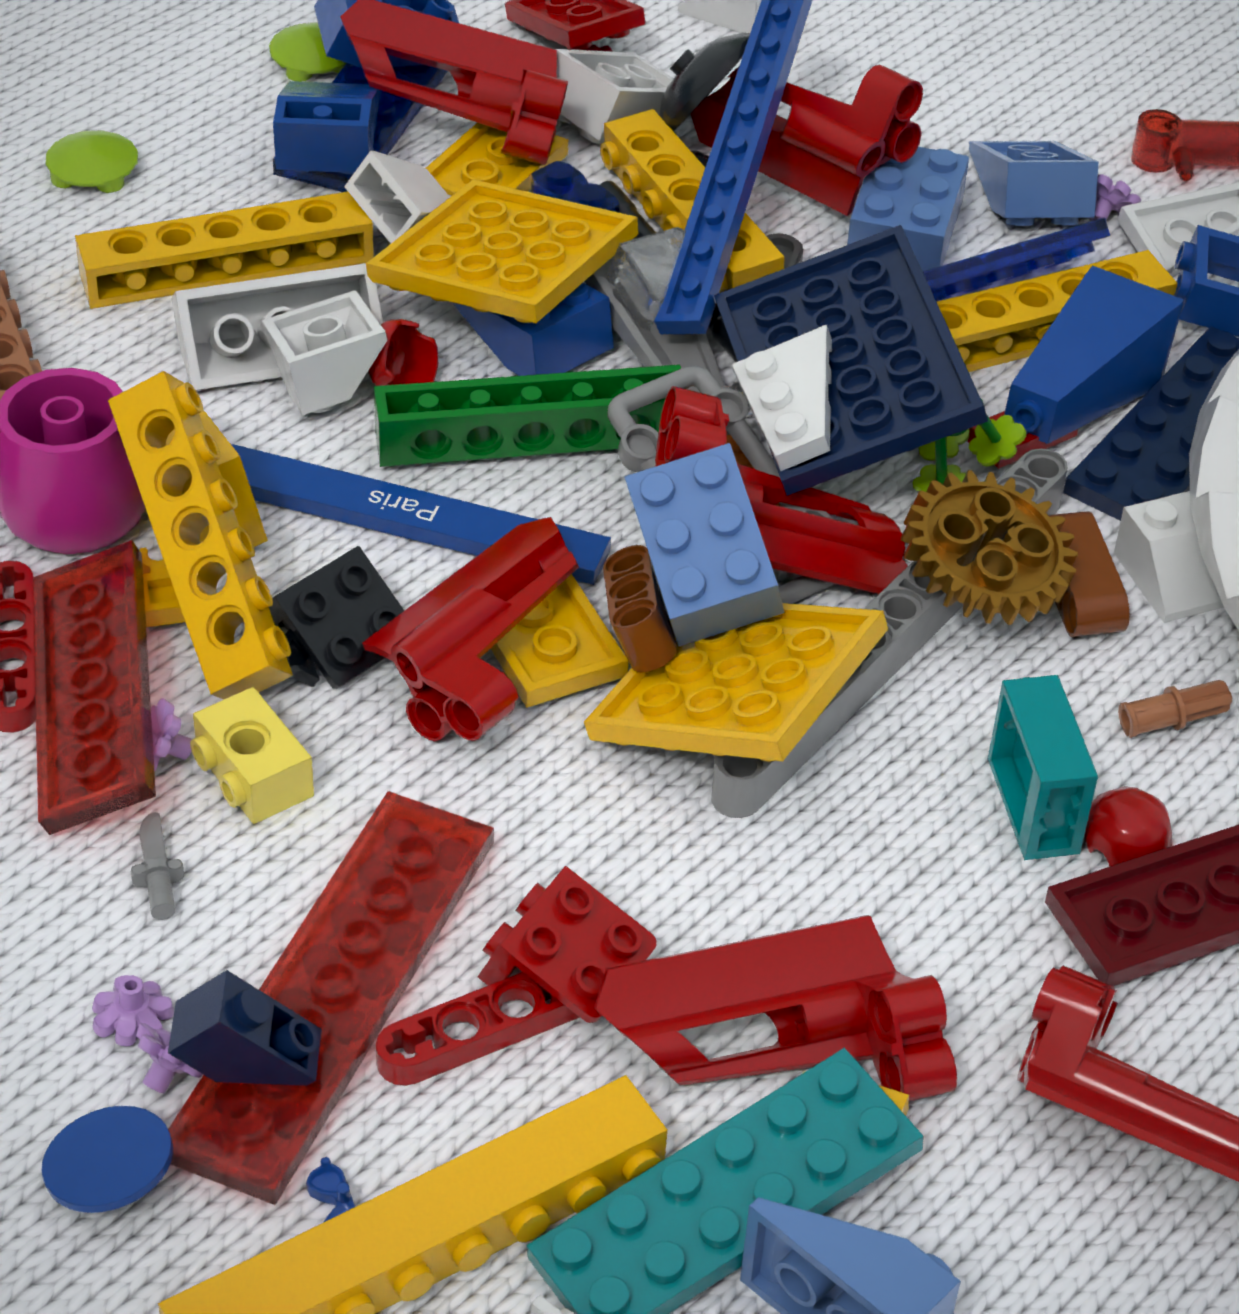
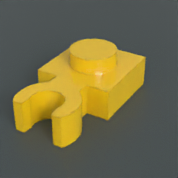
M147 547L140 548L138 551L140 574L135 575V584L142 627L185 622L164 560H152L148 556Z

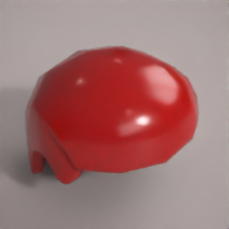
M390 319L383 322L381 326L386 332L387 342L368 370L375 386L434 382L439 366L438 346L435 339L420 333L417 330L420 325L413 321Z
M1124 786L1099 794L1092 802L1084 835L1088 851L1093 853L1095 850H1099L1106 857L1109 866H1113L1171 847L1172 829L1165 804L1154 795L1136 787Z

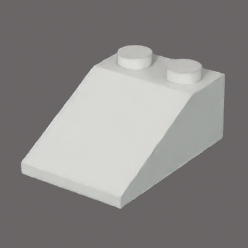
M555 49L557 50V78L568 81L559 120L566 123H574L582 129L581 135L594 143L602 144L604 143V123L650 109H654L659 115L662 97L674 78L637 54L629 52Z

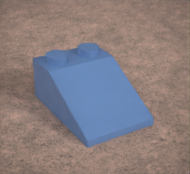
M969 141V152L991 210L1006 218L1007 224L1029 226L1034 225V218H1051L1052 224L1077 225L1079 218H1095L1099 161L1057 141Z
M759 1197L749 1205L740 1281L780 1314H954L961 1281L953 1275L943 1260L933 1254H926L908 1239Z

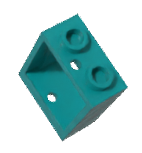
M1058 675L1002 680L987 759L1024 860L1080 854L1098 775Z

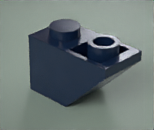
M226 970L176 1001L168 1054L215 1082L307 1086L316 1081L322 1029Z

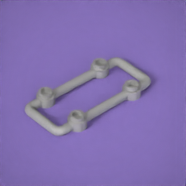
M689 366L681 368L618 394L608 405L609 421L621 438L618 446V456L622 464L630 471L640 472L655 467L658 432L648 425L636 424L629 412L665 398L672 386L683 389L695 386L700 393L721 399L723 413L729 414L726 433L732 436L754 469L780 477L773 458L745 420L749 409L746 398L736 390L722 388L715 377L702 367ZM779 502L781 507L832 519L826 511L811 510ZM800 576L778 587L782 603L793 604L835 583Z

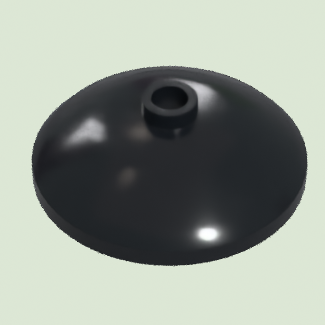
M738 33L718 38L705 45L696 54L687 49L671 66L670 70L676 76L668 85L662 97L659 116L673 132L742 59L750 33Z

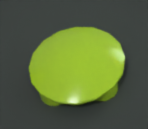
M318 22L299 23L284 28L273 36L269 44L271 58L278 65L286 69V76L293 81H307L313 74L329 72L347 73L354 68V65L326 56Z
M104 130L81 131L69 134L54 142L46 152L45 164L50 171L52 184L58 188H70L73 186L97 187L102 192L113 193L124 187V177L129 175L137 165L138 150L132 141L120 134Z

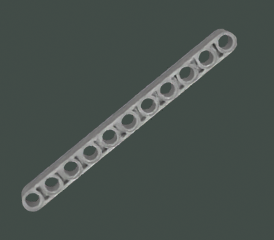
M1049 449L1030 450L997 480V484L1004 486L1009 478H1014L1016 484L1015 491L1023 493L1026 489L1032 487L1035 489L1032 501L1036 504L1050 501L1052 505L1047 514L1053 515L1060 508L1068 469L1067 461L1062 455ZM1007 532L1004 533V535H1003V537H1002V539H1001L1002 541H1003V539H1004V537H1005V535H1006ZM913 561L864 608L884 611L888 626L887 632L783 762H768L755 758L728 755L715 756L711 802L714 808L730 818H744L756 813L963 607V604L956 601L951 606L945 607L943 602L946 593L939 590L928 594L925 590L931 579L929 577H914L912 572L918 561Z

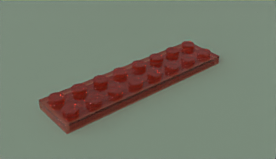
M387 791L259 988L263 993L322 1029L316 1081L307 1086L215 1082L203 1075L168 1128L173 1142V1157L170 1165L270 1204H277L493 846L494 827Z

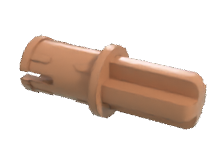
M1222 680L1180 690L1175 686H1169L1164 689L1163 694L1129 703H1120L1118 709L1119 720L1125 735L1129 736V738L1170 726L1175 730L1184 729L1189 721L1227 712L1232 703V695L1226 682Z

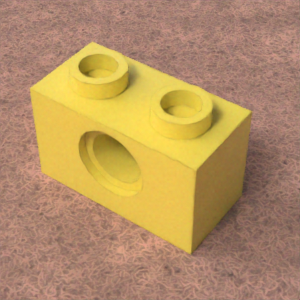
M254 687L193 713L195 738L190 741V747L197 764L203 771H212L219 780L220 789L228 804L233 808L239 806L253 824L314 796L312 757Z

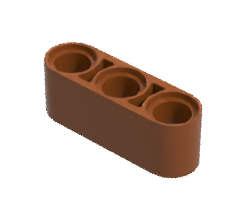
M1092 512L1048 515L1049 517L1062 516L1066 519L1060 532L1074 535L1075 538L1069 549L1078 552V556L1072 565L1076 569V573L1059 603L1055 602L1068 635L1078 637L1126 631L1130 617L1128 597Z
M642 545L625 547L608 557L603 566L609 618L632 669L637 672H650L665 666L674 658L677 653L676 637L648 549Z

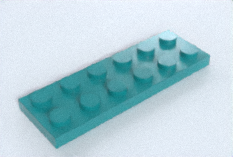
M843 1048L526 1245L528 1259L563 1306L575 1314H669L742 1267L749 1205L758 1197L823 1215L922 1151L924 1136L853 1056Z

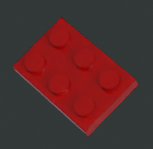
M511 0L504 2L508 20L523 26L525 30L544 36L546 40L557 42L569 50L588 49L592 46L593 41L605 37L610 39L622 38L630 34V29L646 25L644 7L627 0Z

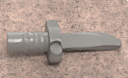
M154 812L146 816L141 824L139 835L144 862L132 866L131 878L135 886L147 887L151 915L156 919L163 920L170 918L175 913L171 884L183 879L184 868L181 860L166 858L160 814Z

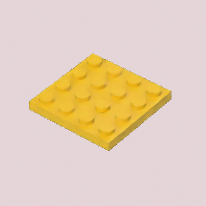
M473 179L366 263L367 276L372 282L389 286L396 291H410L430 296L435 301H449L472 307L479 312H493L513 317L522 323H537L638 235V219L636 216Z
M782 603L783 614L679 647L677 644L676 655L665 666L650 672H637L631 668L584 721L589 739L592 741L616 743L623 746L637 745L663 748L668 751L682 750L709 753L715 756L728 755L755 758L768 762H783L887 632L888 626L884 611Z

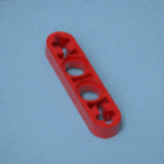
M19 561L0 562V623L8 620L24 622L18 629L11 631L0 630V662L11 658L20 659L25 662L17 669H0V731L13 733L30 727L38 716L36 591L31 568ZM7 586H14L15 599H5L4 593ZM16 691L17 700L15 706L7 707L6 692Z
M521 972L385 1027L377 1036L376 1065L379 1074L388 1082L404 1086L416 1084L580 1017L525 973ZM551 999L550 1004L545 1003V1001ZM523 1000L529 1003L533 1010L524 1017L516 1018L505 1015L500 1010V1007L507 1001ZM455 1022L470 1023L478 1030L474 1036L465 1040L453 1039L444 1032L447 1026ZM431 1035L433 1037V1043L432 1039L426 1041V1036ZM403 1048L407 1054L415 1053V1056L406 1059L402 1053H394V1050Z

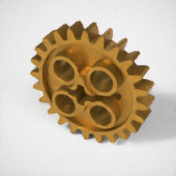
M972 470L967 471L962 482L953 473H948L943 484L932 480L926 492L920 490L903 523L906 525V528L901 536V541L909 544L904 558L918 561L912 572L914 577H929L931 579L925 590L928 594L942 590L946 593L943 606L949 607L956 601L962 603L964 617L968 618L974 609L982 610L983 618L989 624L995 613H1000L1008 625L1013 624L1018 613L1026 621L1030 622L1037 611L1044 614L1049 613L1054 602L1059 603L1076 573V569L1072 565L1078 556V552L1069 549L1075 537L1071 533L1060 532L1066 520L1064 517L1048 516L1047 512L1052 505L1050 501H1044L1039 504L1032 501L1035 489L1031 487L1023 493L1015 491L1016 484L1014 478H1009L1004 486L999 485L993 472L988 473L984 482L979 481ZM1007 532L1006 535H1005V537H1004V539H1003V541H1002L1001 539H1002L1004 533Z

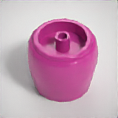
M78 368L49 369L22 378L3 394L0 400V517L16 537L44 551L60 554L87 553L114 544L138 524L145 510V505L108 402L109 399L123 392L115 381L95 371Z

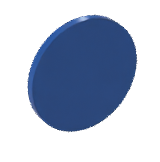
M133 1106L102 1108L79 1117L55 1136L43 1157L42 1177L51 1197L68 1209L86 1213L115 1210L142 1198L162 1180L172 1161L173 1142L169 1130L162 1119L146 1109Z

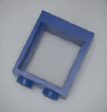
M1198 225L1191 241H1183L1181 243L1175 260V269L1181 270L1176 280L1178 284L1174 296L1184 299L1179 320L1207 328L1212 326L1221 331L1239 336V287L1207 279L1209 273L1239 282V236Z

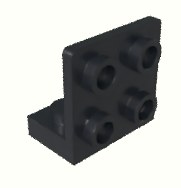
M359 545L272 598L273 605L269 607L275 625L279 628L285 626L287 630L291 628L333 689L340 688L386 659L379 654L365 650L362 642L404 611Z

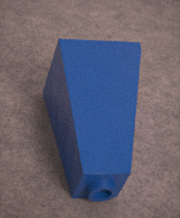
M1092 266L1011 383L1004 415H1010L1015 423L1022 424L1027 432L1026 434L1030 433L1038 436V441L1049 444L1147 394L1164 376L1184 299Z

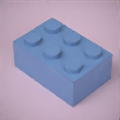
M918 147L914 155L906 162L900 163L890 159L865 176L850 218L847 245L901 225L926 280L938 282L963 202L969 156L956 154L947 149L934 150Z
M730 443L624 476L678 647L784 613L778 583Z

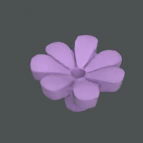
M1098 174L1095 218L1091 219L1097 223L1104 224L1111 210L1120 213L1122 206L1140 203L1141 198L1136 194H1131V188L1124 181H1117L1114 186L1111 178Z
M161 698L157 706L153 705L146 714L145 722L147 728L137 726L131 736V744L140 746L133 756L132 765L140 771L154 772L157 769L159 759L166 757L167 754L185 760L191 753L190 741L192 739L178 734L181 728V719L174 715V705Z
M133 975L117 977L114 982V992H99L95 996L92 1005V1011L97 1014L93 1020L94 1032L100 1037H107L116 1030L115 1042L120 1046H131L136 1042V1034L140 1023H145L153 1029H163L160 1020L170 1019L174 1015L171 999L162 996L161 988L156 982L149 980L143 983L142 979Z
M140 1023L136 1037L140 1039L138 1047L148 1053L153 1060L142 1081L146 1086L157 1092L165 1093L176 1073L186 1072L197 1078L203 1075L168 1054L170 1031L153 1029L145 1023Z

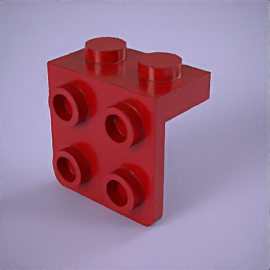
M565 865L546 889L537 882L515 910L522 918L514 928L504 922L490 938L482 951L491 958L478 975V978L486 985H491L509 978L513 971L518 968L585 1022L595 1023L602 1017L593 1007L606 969L646 961L656 948L657 941L651 932Z

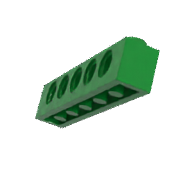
M678 364L374 386L375 435L380 467L618 449L621 438L608 418V405L611 400L620 393L681 369V366ZM666 397L631 411L629 414L636 424L648 425L659 433L660 418Z

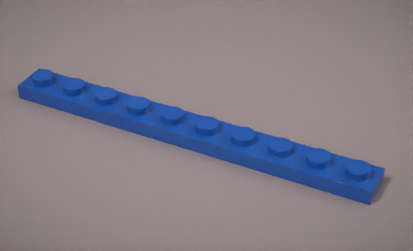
M761 0L654 320L660 334H706L716 304L714 295L720 292L813 0Z

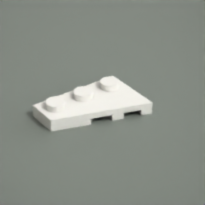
M1239 182L1125 205L1121 207L1117 220L1136 251L1149 250L1167 272L1174 277L1181 272V270L1175 269V260L1179 247L1183 241H1191L1198 225L1239 236Z
M827 324L731 364L737 381L780 471L830 451L831 406L828 401V384H831L829 352H832V338Z

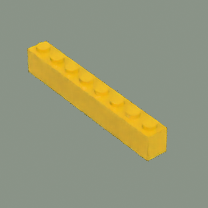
M624 1075L158 1303L159 1314H376L401 1300H415L424 1295L433 1284L459 1271L468 1272L480 1267L492 1254L518 1241L524 1243L537 1238L549 1225L573 1213L581 1212L663 1161L666 1155L668 1130L627 1075Z

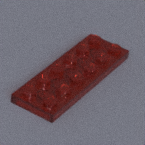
M133 540L33 577L38 822L48 835L156 797L142 553Z

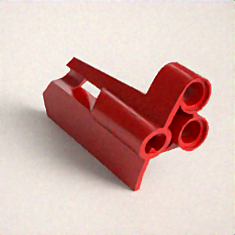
M357 0L340 16L370 87L505 131L507 136L503 149H501V154L546 166L568 86V81L557 78V50L376 0ZM388 55L449 71L457 84L458 95L397 79Z
M879 64L868 70L863 77L853 103L850 105L787 82L781 102L790 106L788 119L776 115L758 172L848 216L853 211L865 176L890 159L900 163L906 162L917 151L921 141V128L917 123L911 121L910 118L915 115L922 102V85L914 79ZM739 66L728 75L730 79L725 85L707 96L690 114L699 142L710 148L713 146Z
M676 386L671 387L664 401L661 413L655 466L726 444V427L729 422V414L723 413L722 402L719 397ZM737 463L773 569L880 594L908 567L907 563L903 560L906 547L905 542L901 541L902 532L898 525L885 514L871 511L868 505L815 488L804 489L787 496L780 477ZM782 502L811 510L826 511L831 515L857 521L859 525L777 506L776 504Z
M551 517L516 526L362 642L365 650L393 661L399 673L405 679L413 696L406 704V713L413 728L424 738L438 741L454 730L457 735L466 740H478L515 708V701L519 697L512 681L503 672L480 658L579 568L572 552L568 551L561 533Z
M870 915L607 968L593 1007L623 1036L631 1040L679 1086L811 1068L845 1048L856 1061L872 1059L881 1086L908 1094L909 1101L953 1092L957 1087V1070L954 1056L942 1034V1030L946 1027L947 1012L944 996L938 981L932 975L914 979L896 971ZM765 1013L777 1028L778 1040L772 1046L707 1059L678 1031Z
M1062 966L1059 970L1052 968L1041 987L1034 1005L1032 1019L1037 1021L1038 1024L1032 1031L1020 1064L1017 1081L1024 1083L1025 1089L1239 1182V1117L1098 1050L1097 1047L1112 1020L1118 1002L1113 1001L1117 990H1115L1114 986L1066 966Z

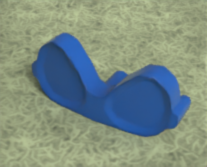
M329 1157L322 1158L321 1166L309 1174L306 1181V1189L310 1197L335 1206L324 1220L326 1222L354 1208L355 1204L343 1171L338 1166L332 1164Z

